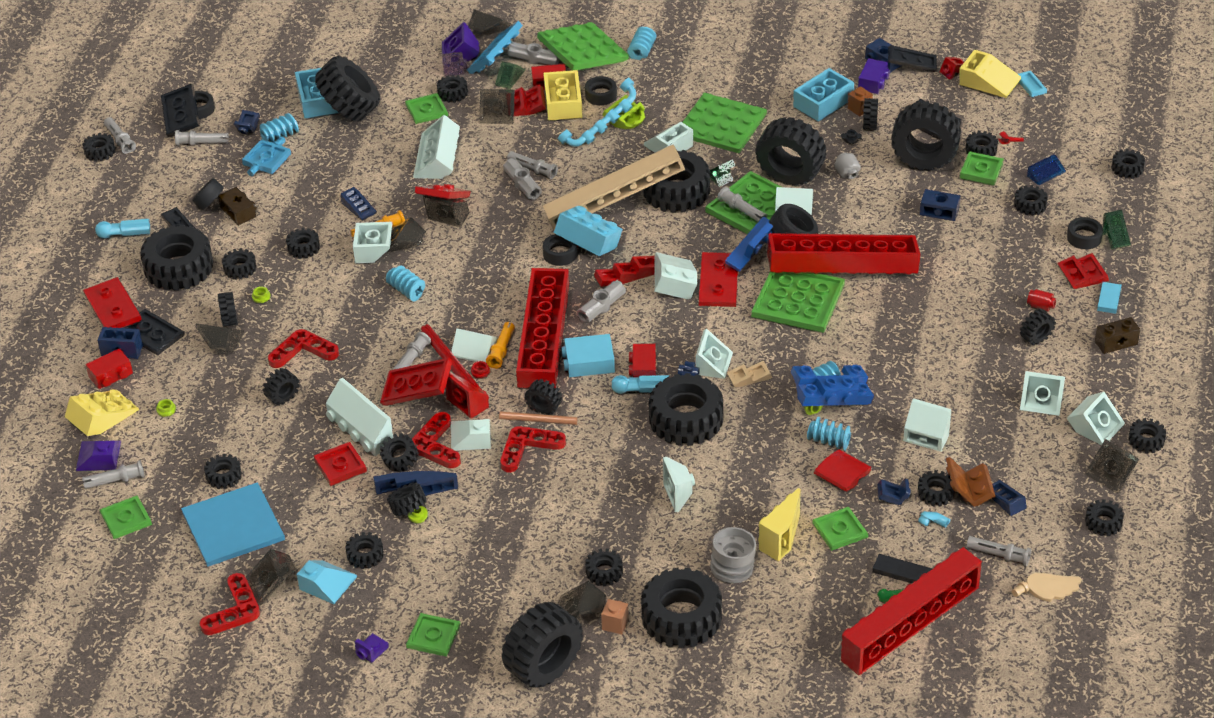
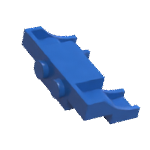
M844 365L841 371L843 375L816 376L810 366H793L791 369V374L797 388L798 400L802 406L871 404L874 394L866 384L868 376L861 365Z

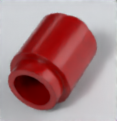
M1036 289L1030 290L1027 304L1033 308L1049 312L1050 308L1054 309L1057 299L1054 298L1053 293Z

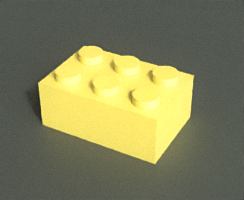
M578 70L544 73L548 120L582 118Z

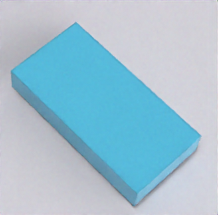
M1031 70L1018 74L1021 76L1019 83L1031 97L1047 93L1045 86Z
M1102 283L1097 311L1116 314L1121 291L1120 284Z

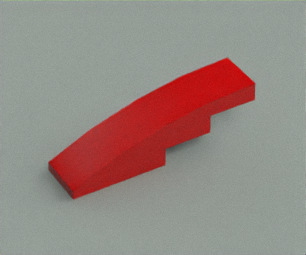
M633 256L631 262L614 263L612 269L595 270L594 277L599 285L604 287L616 280L625 284L655 275V256Z

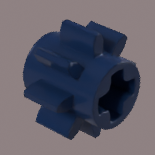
M685 361V365H679L678 374L685 375V373H690L692 376L699 375L700 368L695 367V362Z

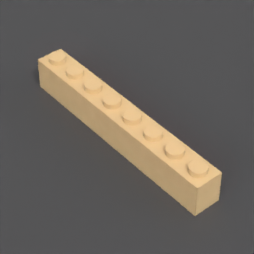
M671 145L543 205L555 230L559 215L564 211L576 206H582L588 212L594 213L685 170L675 146Z

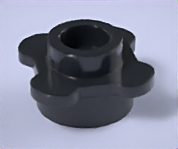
M849 129L846 133L841 134V138L848 144H855L858 142V139L862 138V134L857 133L854 129Z

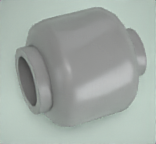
M842 153L835 161V168L842 178L853 179L857 177L861 165L854 154Z

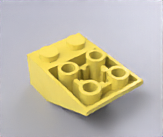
M974 50L960 67V85L1004 98L1008 97L1021 80V76L994 56L978 50Z
M118 390L79 394L69 398L65 418L84 434L92 436L105 432L138 411L139 408Z
M799 488L792 494L790 493L780 505H776L768 516L763 517L759 522V550L776 561H780L792 548L800 517L801 489Z

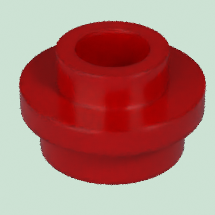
M484 361L475 362L471 368V375L475 378H485L490 374V368Z

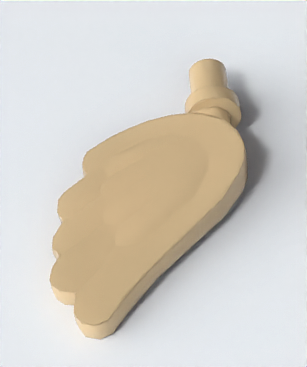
M1034 573L1027 578L1026 582L1021 581L1018 583V586L1012 590V594L1018 597L1022 593L1029 592L1033 596L1047 602H1051L1053 599L1062 600L1065 596H1070L1072 592L1079 590V584H1081L1082 579L1079 576Z

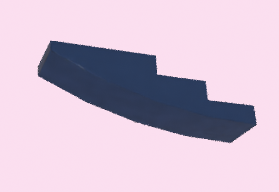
M410 471L373 477L376 495L397 491V488H402L403 485L408 486L409 483L420 484L425 496L458 489L457 474L451 472Z

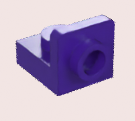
M374 633L364 641L360 639L354 641L356 655L360 659H366L371 663L389 648V643Z

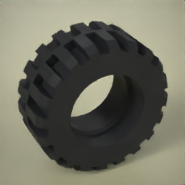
M332 57L316 73L315 83H317L316 86L320 90V94L334 110L338 111L341 116H345L348 120H363L380 103V93L377 91L378 88L374 85L373 80L369 78L360 66L346 57Z
M924 101L923 103L915 102L913 106L908 105L904 110L900 111L891 134V145L895 149V155L901 157L900 160L904 164L908 163L909 167H917L918 170L928 169L930 171L934 170V168L940 169L944 164H949L956 156L961 138V128L959 120L955 119L956 115L952 111H948L949 108L941 107L936 102L932 104L929 101ZM920 128L930 129L936 132L941 137V140L936 143H923L915 139L911 132Z
M785 117L779 118L767 125L757 141L755 148L756 159L760 163V168L766 171V175L773 177L775 181L783 182L785 185L792 184V186L804 185L815 178L826 159L827 149L822 136H819L820 133L817 129L814 130L812 125L804 123L801 119L795 120L793 117H788L787 119ZM782 146L794 150L800 157L789 154Z
M687 150L677 151L685 170L643 189L646 201L649 204L652 203L654 208L660 207L661 211L666 212V210H670L671 213L681 211L682 213L686 212L687 209L694 210L696 205L701 206L708 199L710 194L709 165L702 157L697 156L693 152L688 153Z
M173 225L166 229L165 227L161 228L158 232H153L151 237H147L141 247L140 256L144 275L152 285L154 284L159 289L161 287L167 291L170 289L174 291H179L182 288L184 290L190 289V286L193 285L195 287L199 285L200 281L203 282L207 275H210L213 268V257L208 237L202 231L196 230L191 226L179 225L175 227ZM184 256V257L177 258V259H171V258H174V257Z
M685 373V375L676 374L671 378H665L663 382L660 381L650 392L648 401L649 424L658 437L661 439L665 437L666 442L671 443L673 441L676 442V445L682 446V443H687V446H692L694 442L701 444L704 443V439L710 440L713 438V433L717 434L723 424V395L718 386L705 377L703 379L701 375L697 374L692 376L690 373ZM680 406H693L698 408V410L693 412H679L674 410V408Z
M678 567L673 568L672 571H662L661 575L657 574L651 578V581L647 582L642 591L641 619L643 627L647 630L650 637L653 638L655 636V641L661 644L665 642L668 647L677 645L678 648H685V646L690 645L691 648L697 646L698 642L703 644L708 641V637L712 638L716 634V630L721 625L722 594L716 582H712L711 577L707 574L704 576L703 572L699 570L692 571L691 568L679 569ZM676 602H687L694 604L698 608L687 613H676L665 607Z
M543 602L536 604L534 608L526 610V613L521 615L518 621L510 628L511 631L505 637V644L502 645V662L510 673L529 687L538 688L554 682V679L562 676V673L571 666L572 660H575L576 653L581 647L580 642L583 640L581 624L574 616L556 603Z

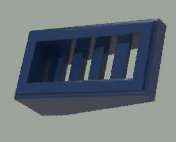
M355 187L341 193V203L360 220L363 221L377 213Z
M1001 480L992 484L995 497L992 499L1010 516L1027 508L1024 495Z

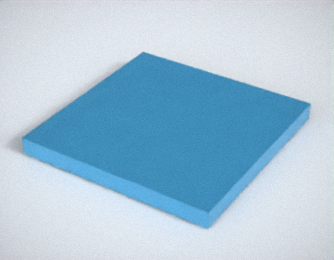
M258 482L181 508L182 514L207 567L285 540L284 533Z

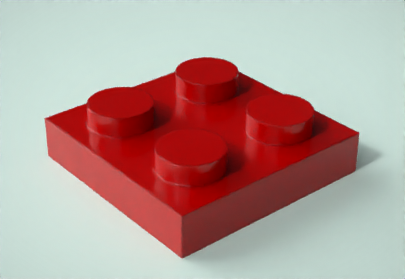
M351 442L314 455L315 463L330 486L367 472L366 465Z

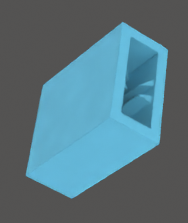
M610 334L564 338L565 346L561 347L562 358H566L563 360L564 371H568L569 377L615 373V360Z

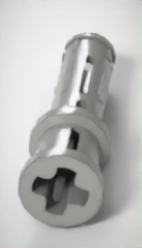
M112 117L104 120V125L114 136L115 143L120 146L124 154L136 149L135 142L130 140L128 133L123 132Z
M190 130V132L175 131L176 146H179V144H190L193 146L196 143L228 144L229 141L228 139H221L229 138L228 133H196L194 130Z
M510 151L507 156V160L513 158L522 167L534 170L537 175H545L548 179H553L557 175L558 166L556 164H548L542 159L535 160Z
M723 187L717 197L718 200L729 204L731 209H738L757 222L760 221V217L767 218L766 213L742 200L740 194H734L728 187Z
M417 332L414 341L407 345V351L392 370L410 366L416 357L422 355L425 346H429L431 343L430 337L423 332Z
M139 460L135 464L127 466L123 464L119 466V469L82 477V480L84 481V488L87 489L119 480L127 482L129 479L139 476L143 478L145 474L142 462Z
M969 536L967 541V549L1004 557V560L1007 562L1012 560L1027 566L1031 557V548L1015 547L1012 543L1003 545Z

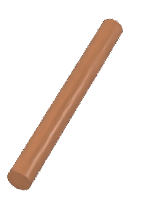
M502 411L499 413V419L572 425H577L578 417Z

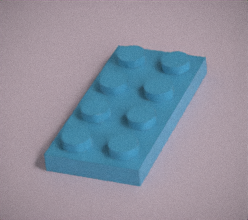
M517 21L499 33L470 65L467 71L470 74L476 71L479 73L486 67L485 65L490 66L495 61L494 57H498L504 51L502 48H506L512 42L510 39H514L519 35L520 32L518 30L523 25Z

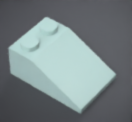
M656 252L655 292L683 299H691L697 286V271L691 260Z

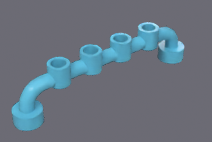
M627 78L620 85L624 92H629V97L622 100L616 108L610 110L604 118L598 120L579 139H572V134L566 129L559 135L558 140L562 144L567 143L574 147L580 146L585 142L590 144L596 138L594 136L595 133H604L608 128L606 125L608 122L611 121L614 124L620 118L618 115L620 112L626 113L633 107L631 103L636 98V90L633 87L634 82Z

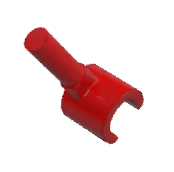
M1004 131L999 133L1002 138H998V140L1003 145L1010 142H1024V138L1009 137Z

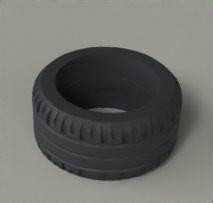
M794 204L781 205L769 221L773 225L771 232L774 234H818V226L814 218L806 210Z

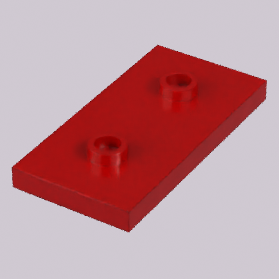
M436 184L415 186L416 194L446 199L468 198L471 192L470 190L454 188V185L444 184V186Z
M702 252L699 306L736 307L738 271L725 263V260L731 253Z
M118 277L83 290L102 327L123 328L142 320L141 315Z
M444 358L390 370L380 403L388 406L444 394L453 361L450 358Z

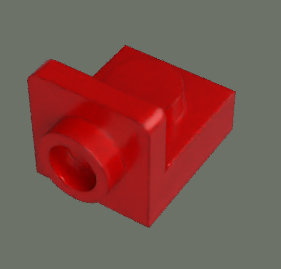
M945 57L939 72L946 78L953 79L955 72L960 73V67L964 64V61L956 57Z

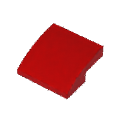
M541 84L527 91L520 87L507 94L511 117L532 115L546 109L544 89Z
M1093 253L1079 259L1071 256L1057 263L1073 289L1109 281L1108 275Z
M839 449L823 460L814 470V474L847 492L858 484L859 479L867 476L872 467Z

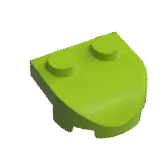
M624 95L604 110L602 115L605 117L610 110L616 108L628 96ZM633 101L631 103L633 107L626 113L620 112L618 114L620 118H618L617 122L613 124L610 121V123L619 129L637 127L645 118L643 104L641 102L636 104Z

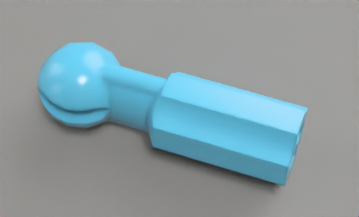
M125 220L112 224L102 221L96 225L95 231L97 236L103 239L109 238L111 235L150 234V220Z
M618 375L611 381L612 390L618 394H623L627 391L651 392L660 381L663 382L669 375L631 378Z

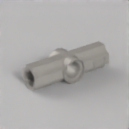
M511 42L508 50L509 56L527 60L529 64L557 65L560 60L553 52L542 49L541 45L537 43L524 45Z
M513 158L506 161L503 169L515 182V187L520 189L528 199H537L542 194V190L530 176L529 169L522 167Z
M616 280L606 288L594 291L593 298L577 310V316L586 324L600 313L608 312L610 305L626 293V288L622 282Z

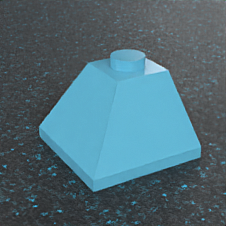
M308 560L297 573L299 590L332 604L336 603L357 577L356 574L323 560Z

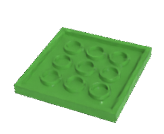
M591 22L545 30L537 34V39L572 71L624 62L629 58V54L598 28L596 24Z
M703 93L682 123L693 129V141L740 153L766 116L767 109Z
M750 171L729 187V189L734 194H740L742 200L766 213L767 219L770 220L775 213L776 189L781 186ZM718 198L705 206L706 213L746 234L758 223L740 210L731 209L729 204L724 201L720 202Z
M770 272L751 311V317L824 333L844 288L845 279L811 272Z

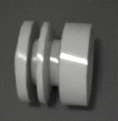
M737 527L724 528L714 535L710 568L716 578L723 582L740 583L752 575L756 553V540L753 535Z

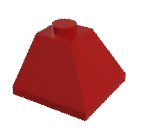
M451 372L449 373L445 387L446 399L470 419L489 408V396L486 391L481 390L476 385Z

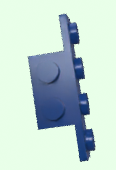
M762 217L727 257L725 263L740 272L751 258L761 251L764 243H768V233H772L773 225L769 223L770 220Z

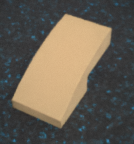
M764 361L749 368H746L743 364L727 372L734 387H741L772 378Z

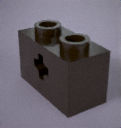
M237 187L218 195L220 208L238 226L256 218V204L254 201H250L246 194Z
M1132 317L1097 326L1095 343L1103 354L1138 345L1140 328Z

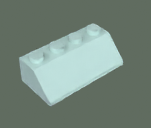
M443 115L421 134L413 178L442 179L453 171L460 126L447 116Z
M344 378L339 379L326 402V415L331 422L335 421L343 432L349 433L354 442L358 441L366 452H371L374 456H377L381 452L380 447H384L382 443L384 441L388 442L387 438L389 436L391 439L393 438L391 418Z

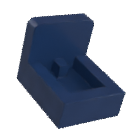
M242 110L239 121L234 122L238 132L242 134L254 133L260 114Z
M905 478L900 485L883 479L877 484L878 498L895 505H901L905 499L909 498L911 493L909 480Z

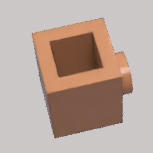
M611 599L607 600L601 614L602 630L623 634L629 620L628 603Z

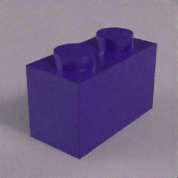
M868 58L859 76L858 87L861 86L870 93L878 94L880 89L884 88L885 79L888 80L890 75L888 62Z

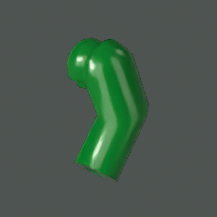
M881 589L878 591L877 596L879 601L885 604L893 595L899 594L904 589L889 591Z

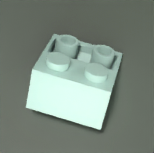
M679 122L644 142V146L654 153L671 145H674L677 151L687 150L693 146V129Z
M913 398L904 427L903 441L941 452L949 437L951 409Z

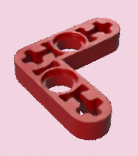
M299 329L293 332L268 355V362L272 368H280L302 349L325 360L332 361L339 357V348L336 344L305 329ZM313 344H320L318 347H312ZM289 347L294 348L293 350H290V351H286V350H285L286 348H289Z
M438 412L422 427L412 440L415 445H418L416 447L420 456L446 468L454 469L461 464L459 452L436 442L450 427L451 416L447 412ZM430 431L435 432L434 435H427L426 433ZM432 451H440L437 455L431 454Z
M522 426L512 428L500 459L501 469L504 472L516 471L525 446L553 450L563 449L566 446L565 434L558 431ZM542 437L543 439L536 441L533 438ZM511 448L519 449L516 452L509 451Z
M234 573L227 580L236 606L203 617L200 621L203 634L214 635L252 622L260 616L259 605L243 574ZM238 581L241 585V588L238 589L236 583L234 582ZM242 595L249 596L246 600L238 599ZM229 616L235 617L233 621H225Z

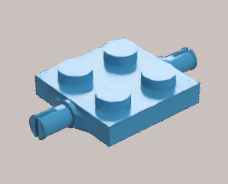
M280 136L276 142L260 140L242 159L243 165L251 167L247 171L248 175L253 176L259 170L273 174L291 155V149L282 146L286 139Z

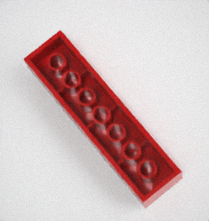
M768 233L767 256L770 272H811L815 274L820 272L832 274L904 273L909 275L919 271L921 254L915 235Z
M531 269L516 368L517 388H529L537 379L538 381L543 379L544 382L548 380L549 384H555L554 388H556L570 286L569 269Z
M963 547L957 552H953L942 563L936 564L928 573L922 574L917 581L908 584L899 594L893 595L885 604L878 606L867 617L861 618L856 625L847 628L843 632L841 662L860 676L979 588L982 561Z

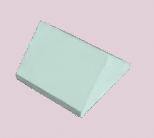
M777 187L775 212L783 204H794L812 215L813 189Z
M456 329L452 353L456 358L474 362H486L487 356L491 353V346L496 344L499 337Z
M707 329L703 331L698 347L696 367L700 368L699 375L725 379L733 352Z
M1026 371L1020 410L1059 416L1065 377Z

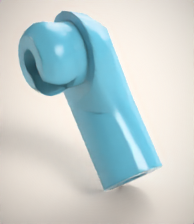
M923 511L918 519L919 523L925 526L929 525L930 521H933L946 528L950 523V518L938 512Z

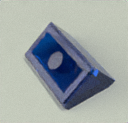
M1053 154L1029 166L1027 177L1037 185H1041L1065 173L1066 170L1058 157Z

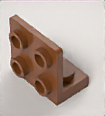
M950 456L946 458L948 465L946 470L952 480L950 485L955 492L961 494L965 502H970L973 506H979L995 497L988 468L984 463L965 472Z

